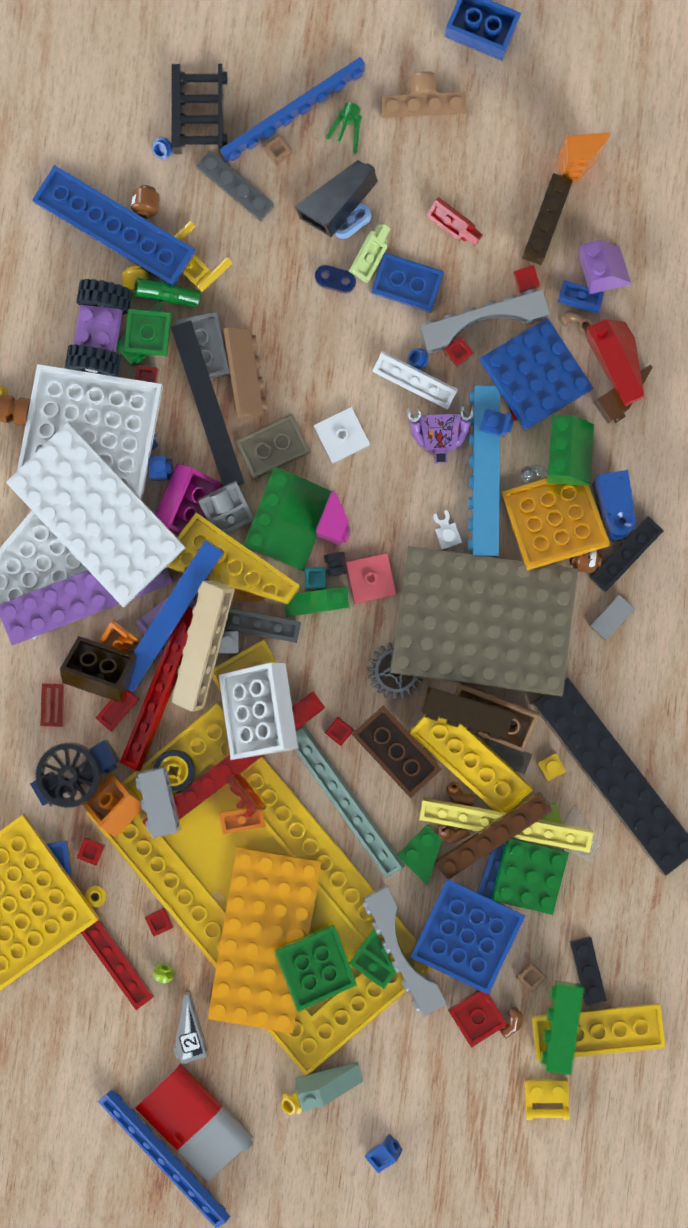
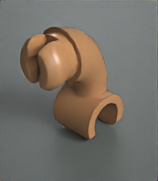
M574 311L565 312L559 318L563 326H567L572 322L579 323V331L582 334H585V329L582 328L583 324L592 325L590 320L585 319L581 314Z

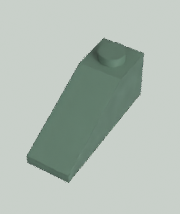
M358 1062L295 1078L302 1112L325 1106L363 1082Z

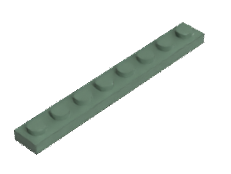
M306 726L297 731L298 749H294L386 879L403 869L405 864Z

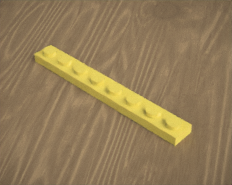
M423 797L419 820L481 831L506 813ZM538 820L513 838L590 853L594 830Z

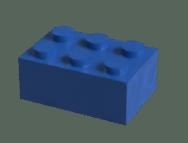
M457 0L446 26L445 37L503 61L519 23L521 12L491 0Z

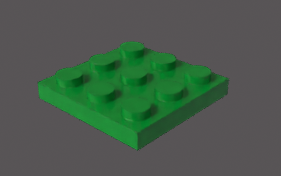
M511 838L505 843L491 899L495 902L553 915L569 852Z
M333 924L274 950L294 1006L298 1012L357 985L337 930Z

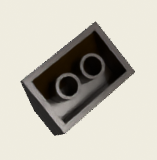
M78 636L60 667L62 683L121 703L130 687L137 655Z

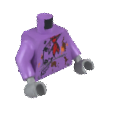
M463 405L461 407V418L460 414L421 415L418 407H416L417 413L411 415L408 408L407 414L410 419L411 434L420 447L425 449V452H434L435 463H447V451H455L456 447L462 445L469 433L470 422L473 417V407H471L470 413H465Z

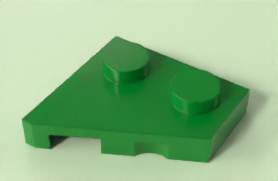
M426 824L397 854L426 885L429 883L442 839Z
M372 929L349 961V964L382 989H385L395 975L396 970L377 932Z

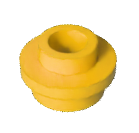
M92 886L85 893V899L91 907L102 906L107 898L106 891L100 886ZM97 893L99 900H93L92 894Z

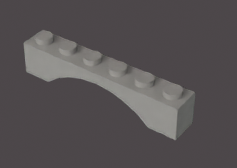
M531 289L524 292L523 296L516 297V295H511L499 303L491 301L484 304L483 308H468L463 311V314L457 316L455 313L448 314L443 317V320L435 322V319L428 320L423 323V326H420V335L424 348L428 354L442 351L463 330L483 320L506 318L531 324L547 319L550 312L543 290L536 291V289Z
M385 885L364 896L366 901L362 903L368 915H373L375 922L372 924L377 934L382 933L385 939L382 944L387 954L392 953L395 959L392 961V964L397 973H402L405 979L402 981L406 992H412L415 999L411 1001L417 1012L421 1011L423 1016L447 1005L436 981L417 971L407 961L399 947L395 933L397 904L388 886Z

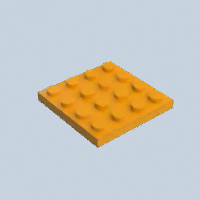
M546 478L501 492V497L527 570L609 547L610 545L589 486L547 483Z

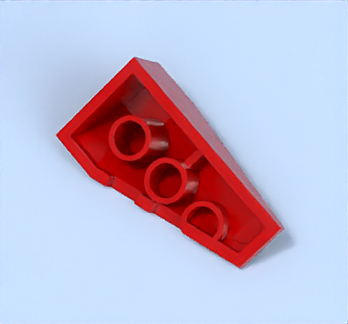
M605 319L587 327V342L624 406L643 399L645 395L636 341L626 322Z

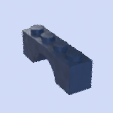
M103 740L90 748L99 759L102 772L104 771L107 774L117 768L115 764L120 762L108 740ZM87 763L82 771L93 770L91 763ZM53 772L45 774V776L56 775ZM93 773L80 775L81 778L93 782ZM58 778L45 780L48 788L59 781ZM36 780L30 783L42 806L47 804L50 807L53 806L40 793ZM64 785L61 788L63 795L65 793L69 796L71 795L72 790L69 786ZM54 788L51 792L56 796V788Z

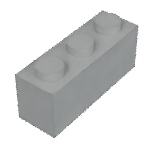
M167 766L141 771L138 774V778H136V785L138 790L142 791L141 807L143 812L146 811L147 813L146 828L148 833H151L152 838L178 833L181 827Z

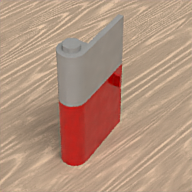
M181 1063L177 1064L165 1079L135 1107L207 1182L241 1151L245 1153L253 1144L251 1141L253 1136Z

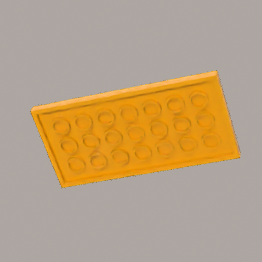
M237 847L207 1019L293 1034L296 1008L274 950L309 935L322 861Z

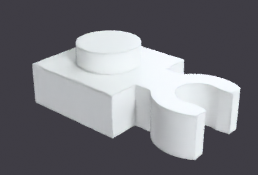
M447 510L444 511V520H439L437 514L433 515L434 522L440 526V528L435 529V533L441 550L462 543L456 524H449L448 522L450 515Z

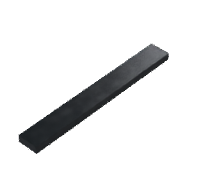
M192 321L171 326L223 487L234 481L238 485L244 484Z

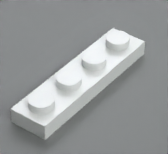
M383 351L372 371L447 410L458 391L457 388Z

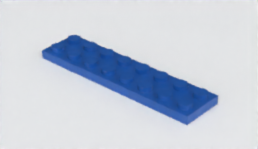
M55 165L32 199L36 205L172 286L177 283L196 253L194 248Z

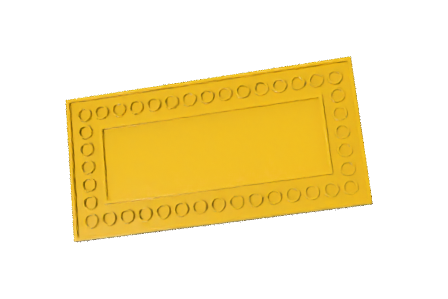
M218 702L143 764L141 771L153 769L157 758L163 753L170 750H180L187 753L194 762L195 775L190 783L192 784L230 755L223 708ZM263 756L179 820L181 829L178 833L152 838L151 833H148L146 826L142 822L147 818V813L141 810L116 838L102 829L89 812H86L215 968L217 966L237 847L322 861L309 934L332 924L335 925L348 962L372 929L375 930L372 924L375 922L372 914L368 915L362 903L366 902L364 896L376 890ZM171 767L170 769L172 774H177L179 770L178 767ZM135 771L123 783L141 800L143 799L142 791H139L136 785V778H138V774L141 771ZM181 789L179 791H172L173 796L175 797L184 789ZM262 805L265 827L223 835L219 813ZM396 915L395 933L399 947L407 961L425 976L433 968L410 957L417 939ZM382 933L378 934L381 943L385 941ZM389 953L388 956L392 962L395 959L392 953ZM350 965L357 983L356 986L299 1012L296 1010L293 1034L268 1030V1032L305 1076L309 1075L406 992L402 981L405 979L401 972H396L385 989H382Z

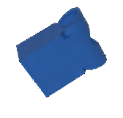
M628 470L600 474L593 482L600 517L603 521L607 537L611 541L623 540L636 524Z

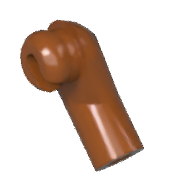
M457 782L449 783L446 790L453 803L473 806V795L463 794Z
M443 825L438 829L439 837L453 844L471 835L469 830L464 828L454 830Z
M512 1007L508 1010V1015L510 1016L509 1024L499 1030L505 1039L521 1028L523 1015L517 1007Z

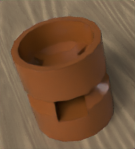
M2 394L0 396V422L10 424L14 421L16 425L26 426L31 399L20 397L16 400L14 396Z

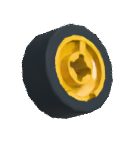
M170 750L163 753L157 758L153 768L167 766L172 791H179L187 787L195 775V765L192 758L180 750ZM171 767H178L177 774L171 773Z

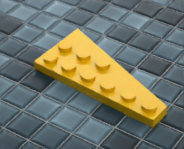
M195 513L177 537L186 548L166 567L184 573L204 541L208 540L223 550L224 553L207 580L214 579L235 589L285 604L290 602L300 588L299 584L198 513Z

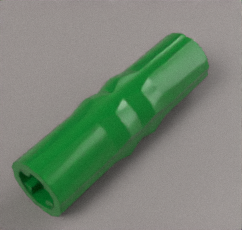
M137 278L134 285V296L196 308L200 300V290Z

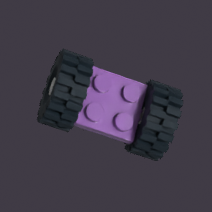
M82 279L80 281L76 303L80 305L74 343L68 346L65 368L118 377L121 355L116 353L122 314H128V309H130L133 293L131 289L122 287L120 284H114L113 282H105L104 280Z

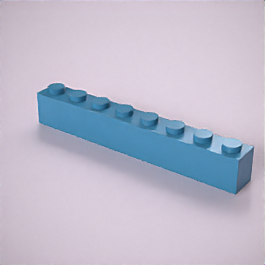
M475 385L473 391L469 393V404H473V417L470 425H473V434H469V446H473V455H469V467H472V476L468 478V488L472 489V497H468V510H472V518H468V531H472V539H468V552H471L473 556L497 558L499 556L500 436L483 432L479 429L485 409L500 412V392L496 386Z

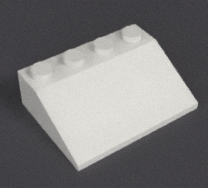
M267 663L219 675L231 760L298 749L285 663Z

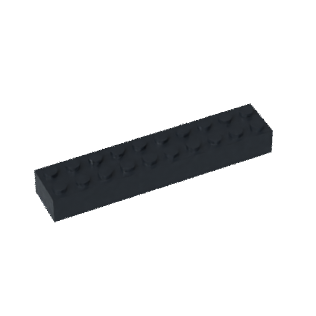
M565 678L563 696L542 694L531 703L533 707L540 713L542 719L657 869L666 876L688 859V833L569 678Z

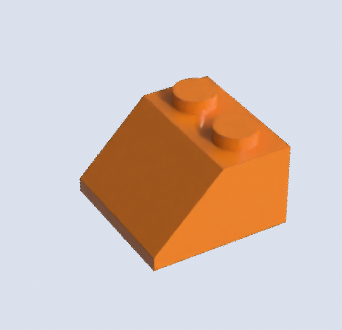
M110 773L104 779L94 797L82 804L97 824L116 838L142 810L140 798L113 773Z

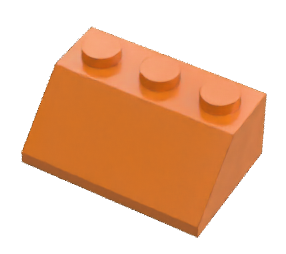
M610 132L566 136L558 155L559 174L572 179V183L581 180L600 158L610 137Z

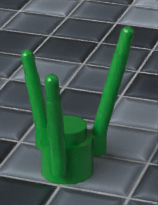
M345 103L343 110L339 111L338 117L326 136V139L329 140L342 119L343 124L336 140L339 143L346 126L355 123L354 154L357 153L359 127L362 116L359 115L360 107L354 103Z

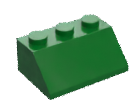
M552 414L547 483L590 486L594 424L574 415Z

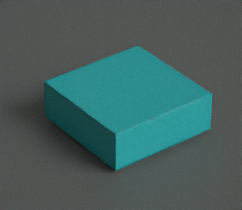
M305 568V589H326V568Z

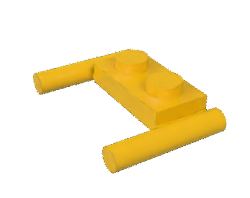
M189 221L174 237L182 241L196 226L192 221ZM194 255L183 274L203 293L232 264V261L226 257L211 272Z

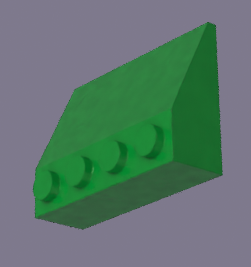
M274 467L243 546L253 552L304 571L317 539L316 530L332 491L295 474Z

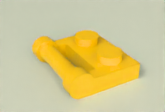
M525 1079L526 1120H533V1118H562V1120H569L568 1079ZM532 1103H561L562 1109H533Z

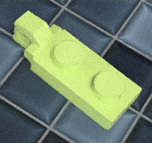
M378 224L375 231H371L368 234L349 270L351 274L365 283L370 281L388 247L386 245V237L391 228L385 224Z

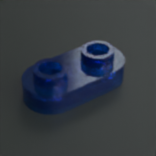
M322 265L315 271V281L320 287L344 294L350 293L355 289L356 278L349 271L329 265ZM324 272L329 274V277L326 279L321 276ZM347 278L350 282L348 284H343L341 281L342 279Z

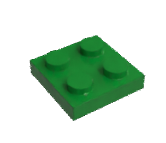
M128 309L124 352L167 357L172 314Z

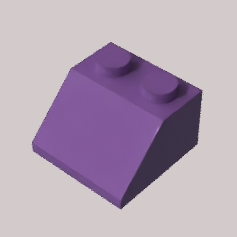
M602 240L580 245L579 262L589 294L631 285L620 247Z

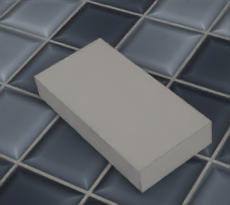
M618 595L594 620L590 627L604 640H607L635 609Z

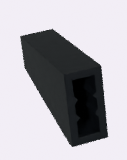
M359 160L355 161L295 206L299 218L332 237L378 182L375 174L376 170L369 163L364 164Z

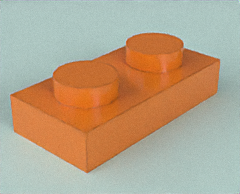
M262 805L219 813L223 835L266 826Z

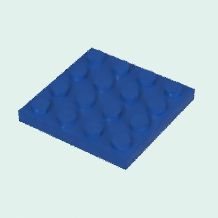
M548 318L479 359L525 431L594 389Z
M447 878L410 957L489 995L526 916Z

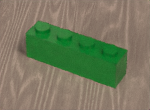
M555 980L554 986L550 988L549 998L552 999L551 1008L548 1007L546 1015L549 1026L548 1029L544 1030L543 1042H546L545 1051L541 1052L540 1064H543V1068L547 1072L572 1075L584 990L581 984Z

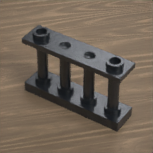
M172 64L171 147L173 154H182V147H186V145H218L220 153V149L228 144V135L224 134V85L228 84L227 71L223 70L222 64H218V74H185V72H182L180 64ZM218 82V94H185V92H182V85H186V83ZM186 103H218V115H185V113H182V105H186ZM186 124H218V136H185V134H182V126H186Z

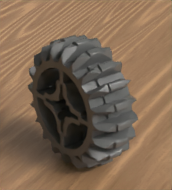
M388 643L389 650L386 651L384 646H381L380 650L383 652L381 655L377 651L373 653L378 657L377 660L370 658L369 662L375 665L374 667H367V670L374 671V674L369 675L368 679H376L371 686L374 687L377 684L380 686L376 691L377 693H380L383 689L386 690L384 693L385 698L391 692L393 700L396 699V693H400V698L404 699L403 692L407 691V694L411 696L410 688L413 687L415 690H418L419 687L415 685V682L423 683V680L413 676L410 683L403 687L402 674L398 676L399 682L397 677H394V674H385V672L391 670L394 650L392 643ZM389 654L390 667L387 670L378 672L381 660ZM392 677L395 680L397 689L387 687L380 678Z

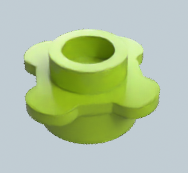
M165 964L155 965L156 970H153L156 981L167 984L170 980H173L172 975L175 974V970Z

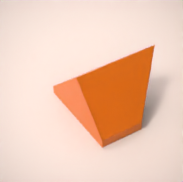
M112 620L98 643L132 653L141 640L118 621Z

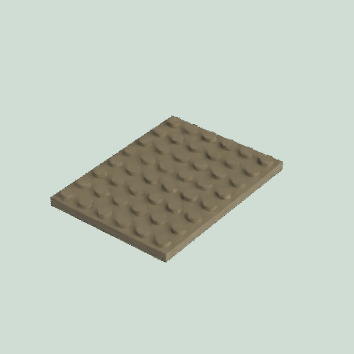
M408 546L391 673L563 696L578 569L544 565L527 570L524 561L473 556L471 554Z

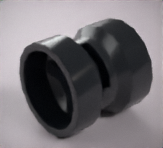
M345 552L324 555L325 563L329 564L326 570L327 577L348 573L347 566L342 563L345 560Z

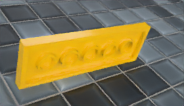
M424 716L410 729L409 733L494 811L508 813L533 790V787L475 733L467 731V726L459 724L457 728L447 725V720L438 718V721H433Z
M660 1003L580 1011L574 1057L665 1048ZM547 1014L531 1016L537 1061H540L541 1052L545 1051L546 1042H543L544 1030L548 1029L549 1021L546 1020Z

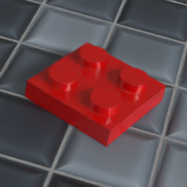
M477 990L448 1009L471 1048L508 1025L490 995L480 990Z

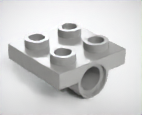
M236 481L197 499L207 520L226 534L254 520Z

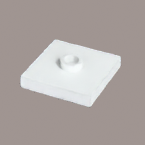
M352 407L314 425L332 464L370 446Z

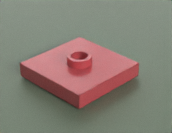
M388 553L346 562L355 604L396 595Z

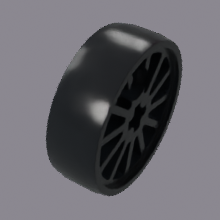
M74 742L57 744L48 749L40 758L36 767V784L42 796L51 804L62 808L77 807L88 802L97 793L102 781L101 764L94 752L82 744ZM69 749L77 752L72 765L70 763ZM63 750L65 752L66 765L57 755L58 751ZM80 754H84L87 760L76 767ZM53 756L61 768L48 764L49 759ZM89 762L91 763L93 770L80 772L83 766ZM45 767L57 771L58 774L45 776ZM70 770V773L74 774V777L70 778L68 781L67 776H64V773ZM93 773L94 775L93 782L80 777V775ZM58 778L59 781L50 788L47 787L46 779ZM78 781L90 785L88 793L83 790ZM64 785L71 788L72 793L70 797L63 796L61 788ZM54 788H56V796L51 792ZM78 789L79 792L82 794V797L80 799L75 800V796L77 794Z

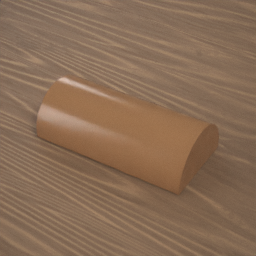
M458 682L453 694L514 713L507 738L493 739L487 737L488 732L481 730L477 735L524 752L540 713Z

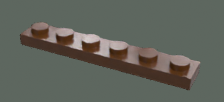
M539 791L437 859L435 864L446 879H451L552 812L553 808Z

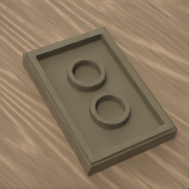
M293 414L235 441L253 480L273 471L274 467H282L310 453Z

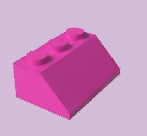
M177 463L155 515L169 530L180 534L195 513H198L207 520L197 499L220 489L222 483L191 467Z
M332 491L316 530L317 538L341 547L342 542L347 543L351 527H348L349 521L337 493Z

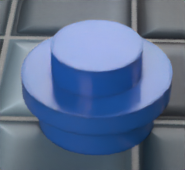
M160 137L154 141L152 151L157 158L167 159L172 155L173 150L168 139Z
M421 348L412 350L408 357L410 365L419 370L427 365L429 359L427 351Z

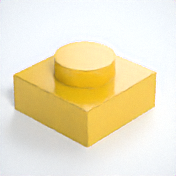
M557 753L537 762L547 782L566 772Z

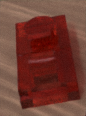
M231 774L226 779L230 785L231 792L241 798L236 807L242 809L245 805L247 806V811L243 814L244 817H251L257 810L261 811L266 808L243 775Z

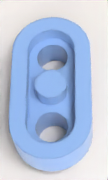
M360 203L336 231L335 235L338 238L345 239L368 224L372 218L369 207L366 204Z

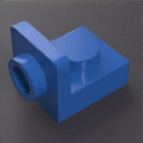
M485 409L479 430L504 437L506 432H511L514 420L510 419L511 413L504 414Z
M388 1134L382 1143L366 1153L365 1158L380 1173L397 1162L403 1149L399 1142L391 1134Z

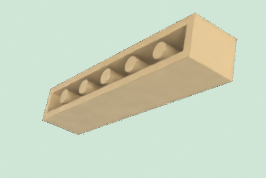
M214 579L202 581L198 589L197 604L193 609L192 623L188 629L187 643L182 652V662L177 671L178 678L172 691L171 703L192 712L204 709L235 590L234 587Z

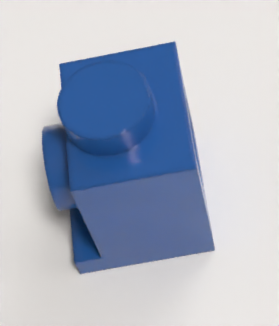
M166 456L149 457V478L152 481L170 480L173 474L172 458L167 459Z

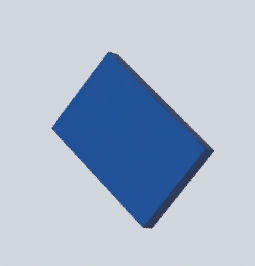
M384 253L371 294L431 313L444 271Z

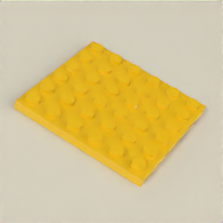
M25 813L0 831L1 991L100 919Z

